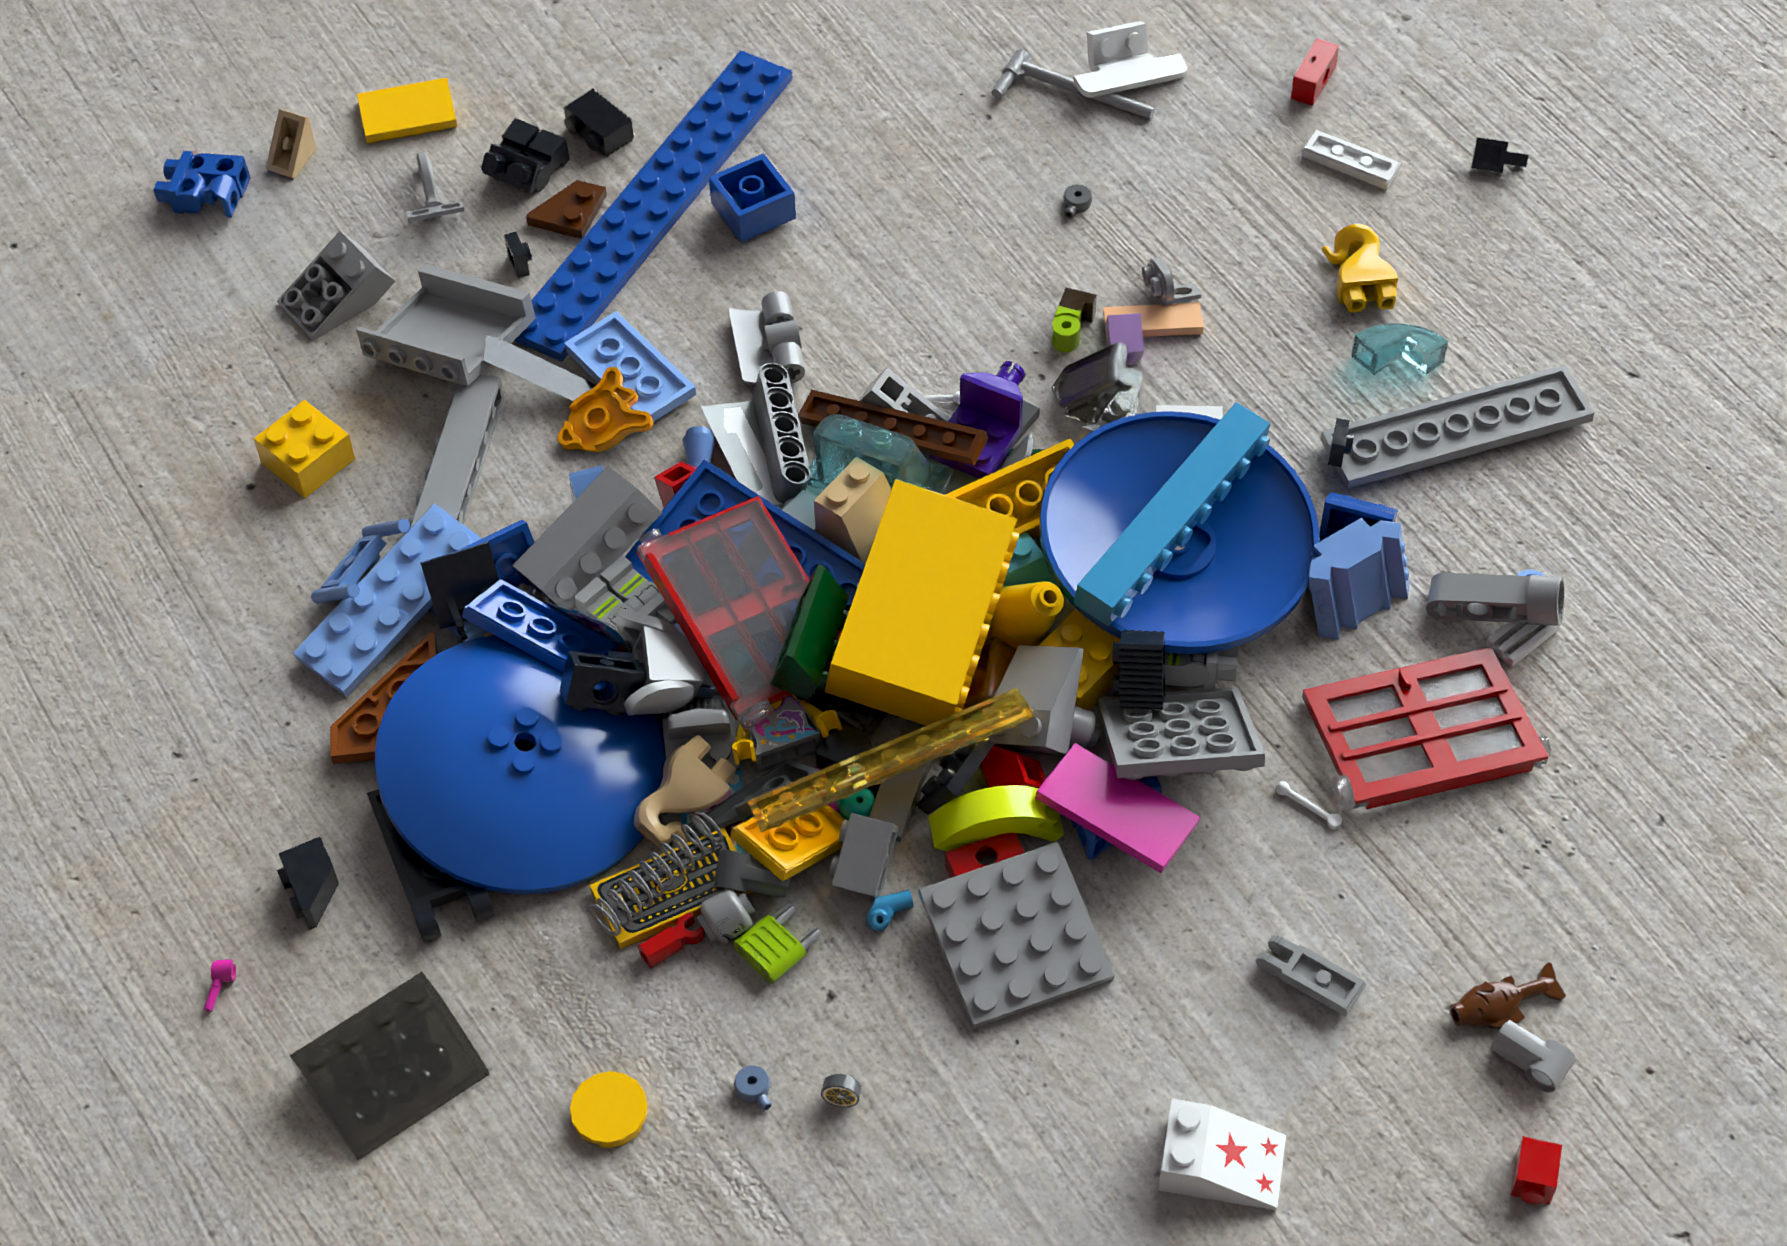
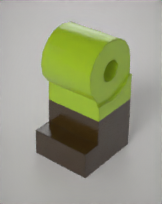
M1068 287L1065 288L1052 322L1053 334L1051 343L1056 350L1071 352L1077 349L1083 321L1093 322L1096 314L1097 294Z

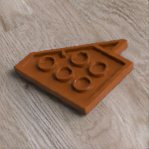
M435 632L429 633L330 726V756L333 764L375 760L377 735L384 712L404 681L426 661L437 655Z

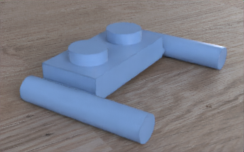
M399 519L364 527L362 529L363 537L358 539L321 586L322 589L312 592V601L319 604L357 597L360 592L358 587L361 581L360 577L379 561V553L386 545L381 537L408 532L410 529L409 521Z

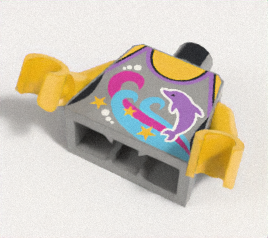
M767 684L758 686L753 692L766 687ZM791 695L747 715V718L739 722L736 738L732 745L735 765H739L742 759H752V762H755L757 772L760 773L771 769L786 758L795 761L815 754L821 745L819 730L822 737L825 738L829 736L828 731L830 729H842L836 711L827 710L823 712L806 700H798L796 695Z

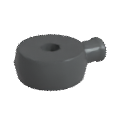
M1074 184L1065 190L1063 202L1067 208L1064 211V215L1067 218H1073L1075 212L1086 211L1091 206L1093 198L1088 187Z

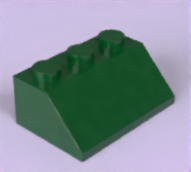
M821 565L816 567L800 597L769 684L808 701L816 689L822 691L825 686L829 671L824 669L827 659L830 661L833 659L839 642L835 639L837 630H843L849 613L848 610H845L849 599L848 594L828 570Z

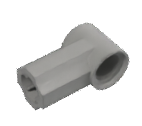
M1511 1020L1505 1022L1490 1048L1524 1070L1531 1084L1548 1093L1556 1090L1575 1063L1573 1053L1565 1045L1554 1040L1544 1042Z

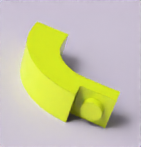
M1008 785L976 790L951 800L928 817L934 848L943 851H950L1006 833H1023L1056 842L1064 835L1060 813L1037 800L1035 796L1038 788L1029 786Z

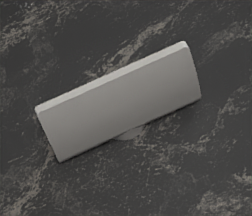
M781 291L768 293L761 301L762 310L729 308L731 326L744 384L755 385L759 370L766 363H777L783 366L789 374L790 383L797 382L803 378L805 367L800 349L802 348L788 294Z

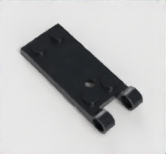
M379 790L367 793L423 942L442 936L432 908L467 896L476 922L495 916L486 889L457 880L444 872L438 875H431L430 872L435 867L417 854L398 833L382 804Z

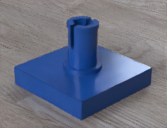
M523 519L462 548L465 549L488 542L499 580L501 579L527 594L537 590L512 566L534 543L528 524Z

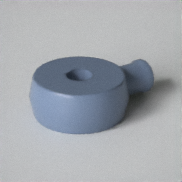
M755 1065L742 1068L737 1073L734 1081V1088L738 1096L746 1102H757L761 1111H766L772 1106V1103L767 1098L771 1086L770 1077L767 1072Z

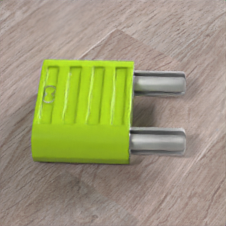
M790 903L773 916L769 914L764 916L733 942L737 952L771 984L807 956L806 949L822 937L821 932L816 927H812L797 940L782 926L796 914L795 907Z

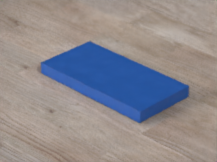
M501 579L465 606L462 614L464 619L562 673L564 672L568 651L608 656L609 651H618L619 644Z

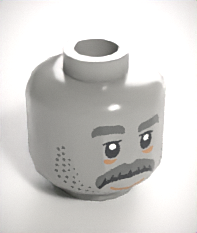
M725 888L703 901L700 906L702 914L697 916L712 942L718 939L722 944H727L753 926L750 914L754 913L755 909L744 892L737 895L733 889Z

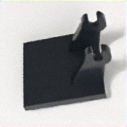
M488 542L420 562L440 629L455 626L461 641L468 639L463 624L467 620L462 617L464 607L499 581Z

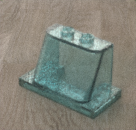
M839 414L830 415L824 418L813 432L816 458L809 466L811 477L808 486L824 490L855 457L883 472L891 486H893L895 479L944 495L955 478L953 469L929 462L910 437Z

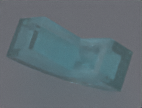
M1402 323L1382 324L1367 328L1355 335L1351 357L1373 375H1376L1400 357H1404L1424 375H1427L1444 363L1449 341L1423 327Z

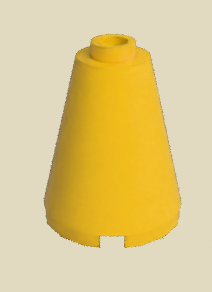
M1036 582L1002 587L987 638L996 648L1008 654H1015L1019 645L1039 646L1063 607L1064 599L1061 590L1051 582Z

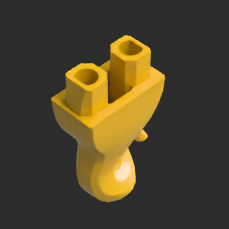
M1363 224L1348 225L1336 233L1334 240L1335 253L1328 246L1322 247V252L1330 263L1341 265L1336 286L1339 304H1345L1349 313L1361 312L1365 309L1366 302L1376 301L1378 308L1381 310L1393 309L1396 301L1398 276L1392 266L1379 257L1380 243L1378 236L1370 227Z

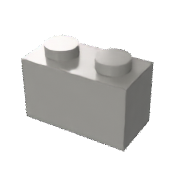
M851 813L849 821L844 820L840 829L839 841L843 842L840 856H834L830 866L829 877L833 878L832 885L872 897H880L899 826Z

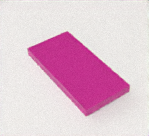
M1076 743L1040 786L1035 796L1037 800L1161 874L1197 827L1201 818L1139 780L1117 778L1112 764Z

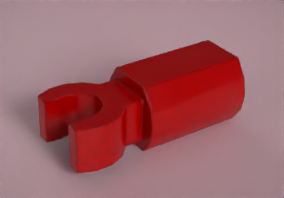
M692 912L681 916L675 927L669 926L638 945V951L649 968L656 966L681 951L685 944H698L705 938V930L702 926L694 931L686 929L695 923Z

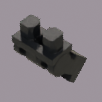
M515 118L503 133L502 142L499 145H490L489 152H486L484 155L481 170H483L485 175L529 193H534L535 189L538 191L543 190L558 166L564 167L570 160L566 138L544 129L539 132V127Z

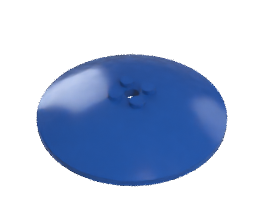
M495 635L469 640L444 650L426 661L404 681L392 697L384 712L375 746V774L380 798L389 819L407 844L428 863L457 880L475 887L512 894H537L571 888L590 881L613 868L628 856L644 838L633 824L635 811L644 798L660 787L663 779V767L666 761L664 736L656 715L628 716L627 712H624L623 715H612L603 709L589 708L587 711L572 709L565 705L559 691L563 677L562 672ZM607 681L599 682L594 689L601 690L605 688ZM525 739L531 741L534 744V748L531 751L523 752L518 750L514 744L518 740Z

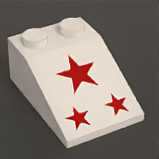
M1172 1099L1158 1191L1276 1211L1286 1135L1212 1105Z

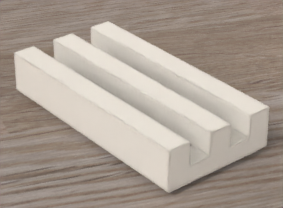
M1508 622L1487 639L1486 647H1492L1494 653L1512 668L1556 633L1560 626L1543 625L1545 628L1510 655L1507 651L1523 641L1540 625L1528 623L1499 646L1501 642L1525 624Z

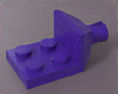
M1005 361L996 375L988 372L963 373L960 377V404L948 422L984 430L988 440L975 466L929 455V459L979 479L996 472L1022 432L1023 396L1018 386L1026 376L1023 368L1015 363L1010 373H1008L1012 366V361Z

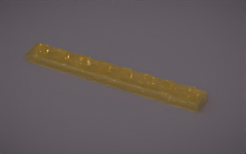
M1014 688L747 801L748 806L761 832L777 828L787 821L812 813L818 808L839 799L848 798L853 793L872 785L881 784L886 779L905 771L914 770L924 763L949 755L953 751L971 743L982 741L988 736L1004 729L1015 727L1021 722L1033 718L1031 708L1018 688Z

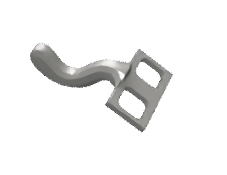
M426 151L417 153L416 158L425 193L426 205L423 209L407 211L408 222L464 212L462 201L444 204L439 200L429 155Z

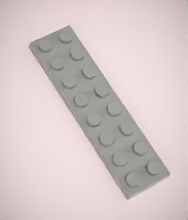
M1562 365L1349 423L1348 434L1354 435L1351 455L1344 454L1342 466H1335L1344 485L1349 489L1592 422L1595 412L1567 366ZM1335 427L1321 432L1320 440L1328 455H1330Z

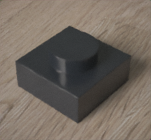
M516 231L505 234L507 255L517 277L530 275L528 261L532 260V255L527 242L521 243Z
M1336 418L1328 465L1341 467L1343 455H1351L1354 435L1348 434L1350 420Z

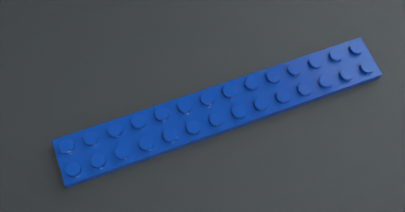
M740 50L531 300L536 319L514 341L563 362L569 355L566 352L564 343L595 323L709 183V176L717 173L792 81V70Z

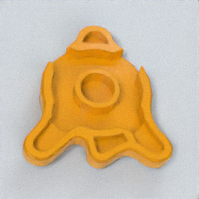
M607 368L600 382L594 388L576 398L569 406L571 413L568 417V422L565 420L563 428L557 435V440L562 448L566 450L580 449L588 452H602L616 446L631 433L646 432L653 427V418L648 412L631 410V407L638 401V395L634 390L622 386L623 376L618 368Z

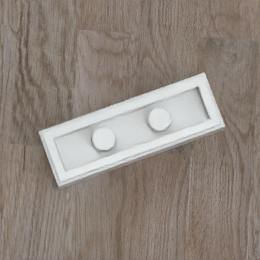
M1318 130L1314 132L1302 152V157L1384 190L1388 189L1398 174L1401 165L1400 162Z

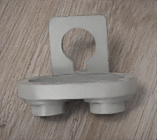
M1160 257L1150 259L1147 266L1142 267V277L1145 286L1151 285L1153 296L1158 297L1163 305L1202 298V293L1193 283L1174 286L1172 274ZM1189 292V294L1177 295L1176 293Z

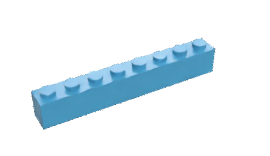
M1235 402L1077 584L1073 604L1108 627L1117 616L1123 618L1133 603V597L1137 593L1143 594L1148 589L1153 580L1152 575L1156 570L1163 571L1172 559L1173 550L1177 546L1182 548L1188 542L1193 533L1192 528L1196 523L1203 524L1209 517L1214 502L1216 500L1220 502L1224 500L1232 487L1231 482L1236 477L1241 479L1246 474L1251 465L1250 460L1254 455L1260 457L1264 453L1270 442L1267 435L1271 423Z

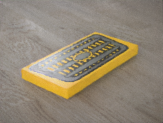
M725 828L720 829L723 834L722 843L715 842V849L713 851H705V858L703 860H694V868L684 869L682 879L674 878L672 888L663 887V895L661 897H653V904L651 906H642V914L640 916L631 915L630 925L621 924L620 934L618 936L613 935L620 950L653 936L669 926H676L680 917L686 913L692 912L694 917L702 914L701 903L721 891V889L713 887L720 850L737 851ZM712 832L713 837L720 840L718 832ZM706 836L699 838L703 847H712V841ZM692 842L686 843L693 856H702V851L699 847L695 846ZM678 847L673 849L681 860L682 865L691 866L690 857L680 851ZM668 851V853L675 859L672 853ZM664 853L659 855L668 865L672 874L680 876V867L673 863ZM652 859L644 861L655 871L661 883L665 885L671 883L669 875L659 869ZM640 864L589 885L597 905V899H603L613 909L618 919L623 922H628L629 920L627 912L622 910L611 899L608 889H613L617 892L630 911L638 913L639 906L621 889L619 879L624 880L631 886L641 902L646 904L650 902L649 895L631 879L629 875L630 870L635 871L641 876L652 893H660L659 885L643 872ZM602 913V915H603V917H604V919H605V921H606V923H607L609 929H610L611 931L616 932V931H615V928H614L613 925H612V923H611V922L609 921V919Z

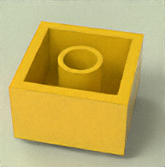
M305 399L254 437L261 464L304 498L308 497L355 460L349 434Z

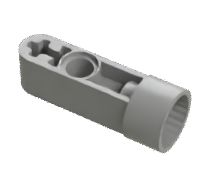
M1438 573L1431 579L1426 610L1431 616L1446 620L1560 626L1564 613V579L1562 576Z

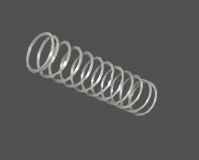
M696 812L695 815H692L691 819L696 828L712 841L711 848L703 847L696 833L689 826L681 825L685 836L701 849V857L693 856L683 839L677 834H671V839L678 849L691 858V866L682 865L678 855L668 844L662 842L660 844L664 854L680 867V876L672 874L668 865L657 853L650 852L653 862L665 874L669 875L671 880L669 885L661 883L658 875L650 865L640 861V867L643 872L659 885V894L652 893L638 873L633 870L629 871V875L634 883L649 895L650 902L648 904L641 902L631 886L624 880L619 879L621 889L638 904V913L630 911L620 895L613 889H608L611 899L622 910L627 912L628 922L620 921L613 909L601 898L597 899L598 905H590V911L594 919L607 933L618 936L621 932V924H631V915L640 916L642 914V906H651L653 904V897H661L663 895V887L672 888L674 878L682 879L684 869H693L694 860H703L705 858V851H713L715 849V842H723V834L720 828L708 815ZM698 815L705 817L715 827L720 840L713 837L708 826ZM685 828L694 836L696 841L687 833ZM676 839H678V840L680 841V843L684 846L685 849H683V848L680 846V844L676 841ZM665 847L672 853L675 859L667 852ZM593 907L600 910L609 919L616 932L608 929L600 921Z

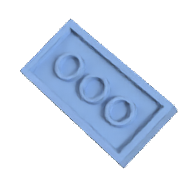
M617 311L564 343L566 352L597 383L600 382L607 368H618L623 376L622 386L634 390L638 395V401L631 407V410L648 412L653 418V422L696 395V386Z

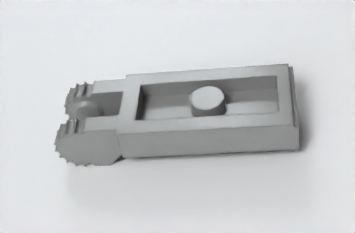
M1272 935L1267 942V946H1269L1272 952L1289 961L1285 963L1267 954V952H1260L1255 959L1257 966L1269 975L1280 977V980L1345 1017L1365 989L1366 982L1301 944L1297 946L1279 935Z

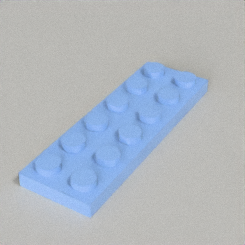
M434 503L359 582V595L343 599L293 652L295 658L347 698L433 606L420 562L459 551L482 538Z

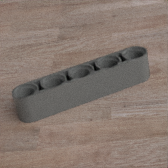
M766 363L759 370L753 389V400L773 494L780 503L785 504L787 500L794 499L802 490L806 491L811 472L789 374L783 366L777 363Z

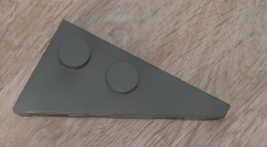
M786 758L704 814L708 815L721 829L820 786L825 781L820 770ZM699 817L708 826L711 833L717 831L705 817ZM693 822L687 825L699 838L705 836L696 828Z

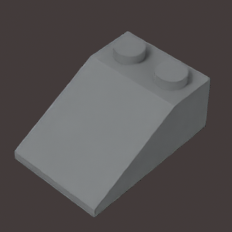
M1018 646L989 707L985 735L995 743L993 746L1012 752L1066 755L1068 753L1084 649L1077 647Z

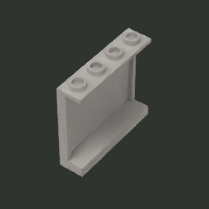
M425 264L418 270L422 285L421 289L376 331L358 327L356 332L363 356L468 387L490 365L483 361L486 335L500 338L511 344L536 318L529 292Z

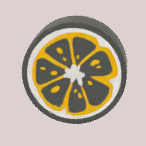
M832 1074L824 1079L821 1096L831 1105L852 1107L858 1104L862 1087L851 1076Z

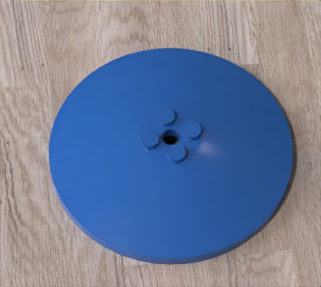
M1149 412L1121 418L1094 430L1078 441L1063 456L1055 467L1044 492L1040 512L1039 533L1045 562L1052 578L1064 596L1082 615L1099 628L1117 638L1121 637L1123 630H1141L1143 632L1146 630L1150 632L1154 630L1157 632L1164 631L1165 652L1212 653L1235 648L1258 639L1284 621L1305 595L1310 584L1309 571L1311 561L1318 557V554L1313 549V545L1320 542L1319 524L1311 496L1293 467L1275 449L1268 445L1260 457L1254 455L1250 460L1251 465L1246 474L1241 479L1236 477L1231 482L1232 487L1224 500L1221 502L1216 500L1206 521L1203 524L1197 522L1192 528L1193 533L1184 545V548L1173 550L1172 559L1163 571L1156 570L1152 575L1153 580L1148 589L1143 594L1137 593L1133 597V603L1123 618L1117 616L1108 627L1073 604L1077 584L1203 441L1220 419L1190 412Z

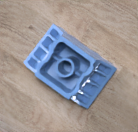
M1360 518L1313 545V549L1318 554V557L1312 560L1310 564V584L1308 589L1312 594L1319 637L1339 640L1341 627L1358 629V624L1362 620L1382 609L1390 610L1392 597L1408 599L1409 571L1401 523L1381 520L1370 527Z

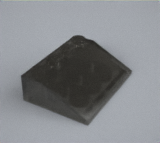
M423 972L418 973L290 1055L298 1078L358 1161L490 1074L445 1001Z

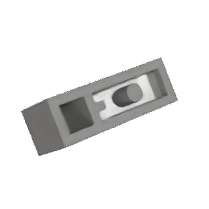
M887 367L870 383L859 399L862 402L946 422L950 419L947 414Z

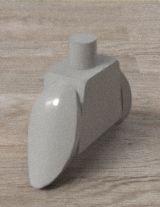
M624 608L618 610L615 624L621 634L634 645L632 648L633 659L639 660L645 672L642 688L634 692L624 703L628 716L659 714L681 709L693 701L702 684L715 686L688 639L674 625L662 619Z

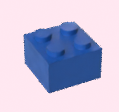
M764 153L709 176L711 204L741 243L796 219L795 192Z

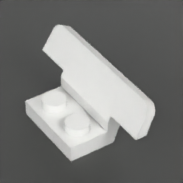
M1138 21L1087 32L1088 67L1092 72L1074 76V85L1083 96L1092 98L1183 78L1186 74L1187 66L1180 53L1155 59L1152 55L1148 54L1146 23Z

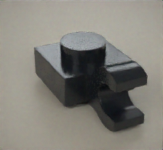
M1477 137L1471 168L1503 173L1504 164L1526 167L1529 155L1508 152V142Z

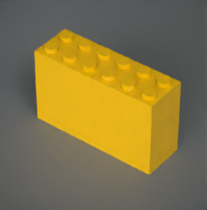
M895 479L837 644L824 692L947 732L951 720L959 721L970 689L969 687L1020 535L1013 532L1017 519Z

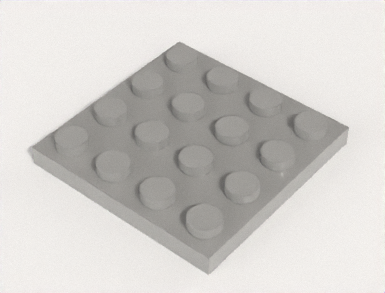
M1238 687L1166 692L1163 710L1120 708V696L1097 698V711L1117 778L1137 780L1144 776L1152 775L1174 777L1180 773L1199 772L1202 774H1212L1217 770L1235 769L1238 771H1249L1255 767H1265V752Z
M1058 842L919 889V897L972 1029L1110 982L1115 977Z

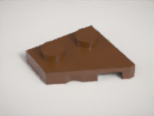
M576 180L527 213V225L583 239L607 197L606 187Z

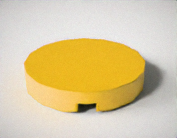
M611 1071L594 1074L583 1081L574 1092L570 1104L573 1128L581 1139L588 1143L599 1144V1147L604 1148L625 1145L636 1138L643 1129L642 1126L645 1120H647L649 1112L645 1091L637 1080L624 1073Z

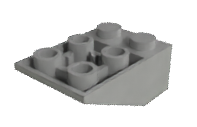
M339 231L276 302L311 339L315 340L375 305L396 281L360 244L342 231Z

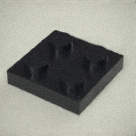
M983 734L974 741L967 739L957 751L951 749L939 764L943 769L938 776L933 775L921 788L920 792L924 795L916 806L928 815L956 798L995 743Z

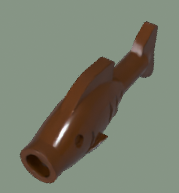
M1548 962L1538 973L1537 980L1515 986L1513 976H1508L1500 982L1485 981L1483 984L1474 986L1457 1003L1451 1004L1449 1011L1453 1022L1457 1026L1468 1024L1501 1029L1505 1022L1509 1020L1518 1023L1525 1018L1518 1007L1523 1000L1543 994L1548 998L1561 1001L1566 995L1556 979L1552 964Z

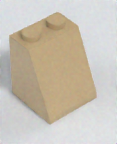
M855 457L814 500L815 531L865 564L891 493V488L885 474L860 458Z

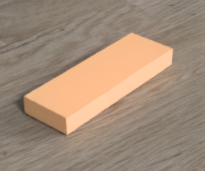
M1200 302L1103 307L1104 327L1108 315L1141 313L1143 337L1203 334L1204 325Z

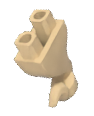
M699 735L692 737L684 745L672 751L664 763L663 779L660 787L644 798L636 808L634 826L645 838L660 847L661 842L669 844L672 841V833L681 837L685 843L688 842V838L682 832L681 822L670 821L662 825L659 821V814L693 813L710 808L731 788L728 783L735 774L736 768L724 758H719L711 769L707 767L701 759L711 747Z

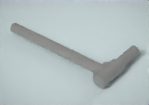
M1018 49L1004 68L1002 77L991 92L994 98L1001 99L1012 82L1024 78L1026 75L1082 95L1074 85V79L1032 65L1030 55L1022 49ZM1114 93L1091 98L1150 120L1155 112L1154 107Z

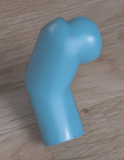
M910 890L876 898L867 913L868 926L874 931L885 930L889 926L895 912L913 908Z

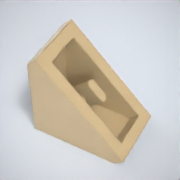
M279 109L266 170L291 178H295L317 149L309 117Z

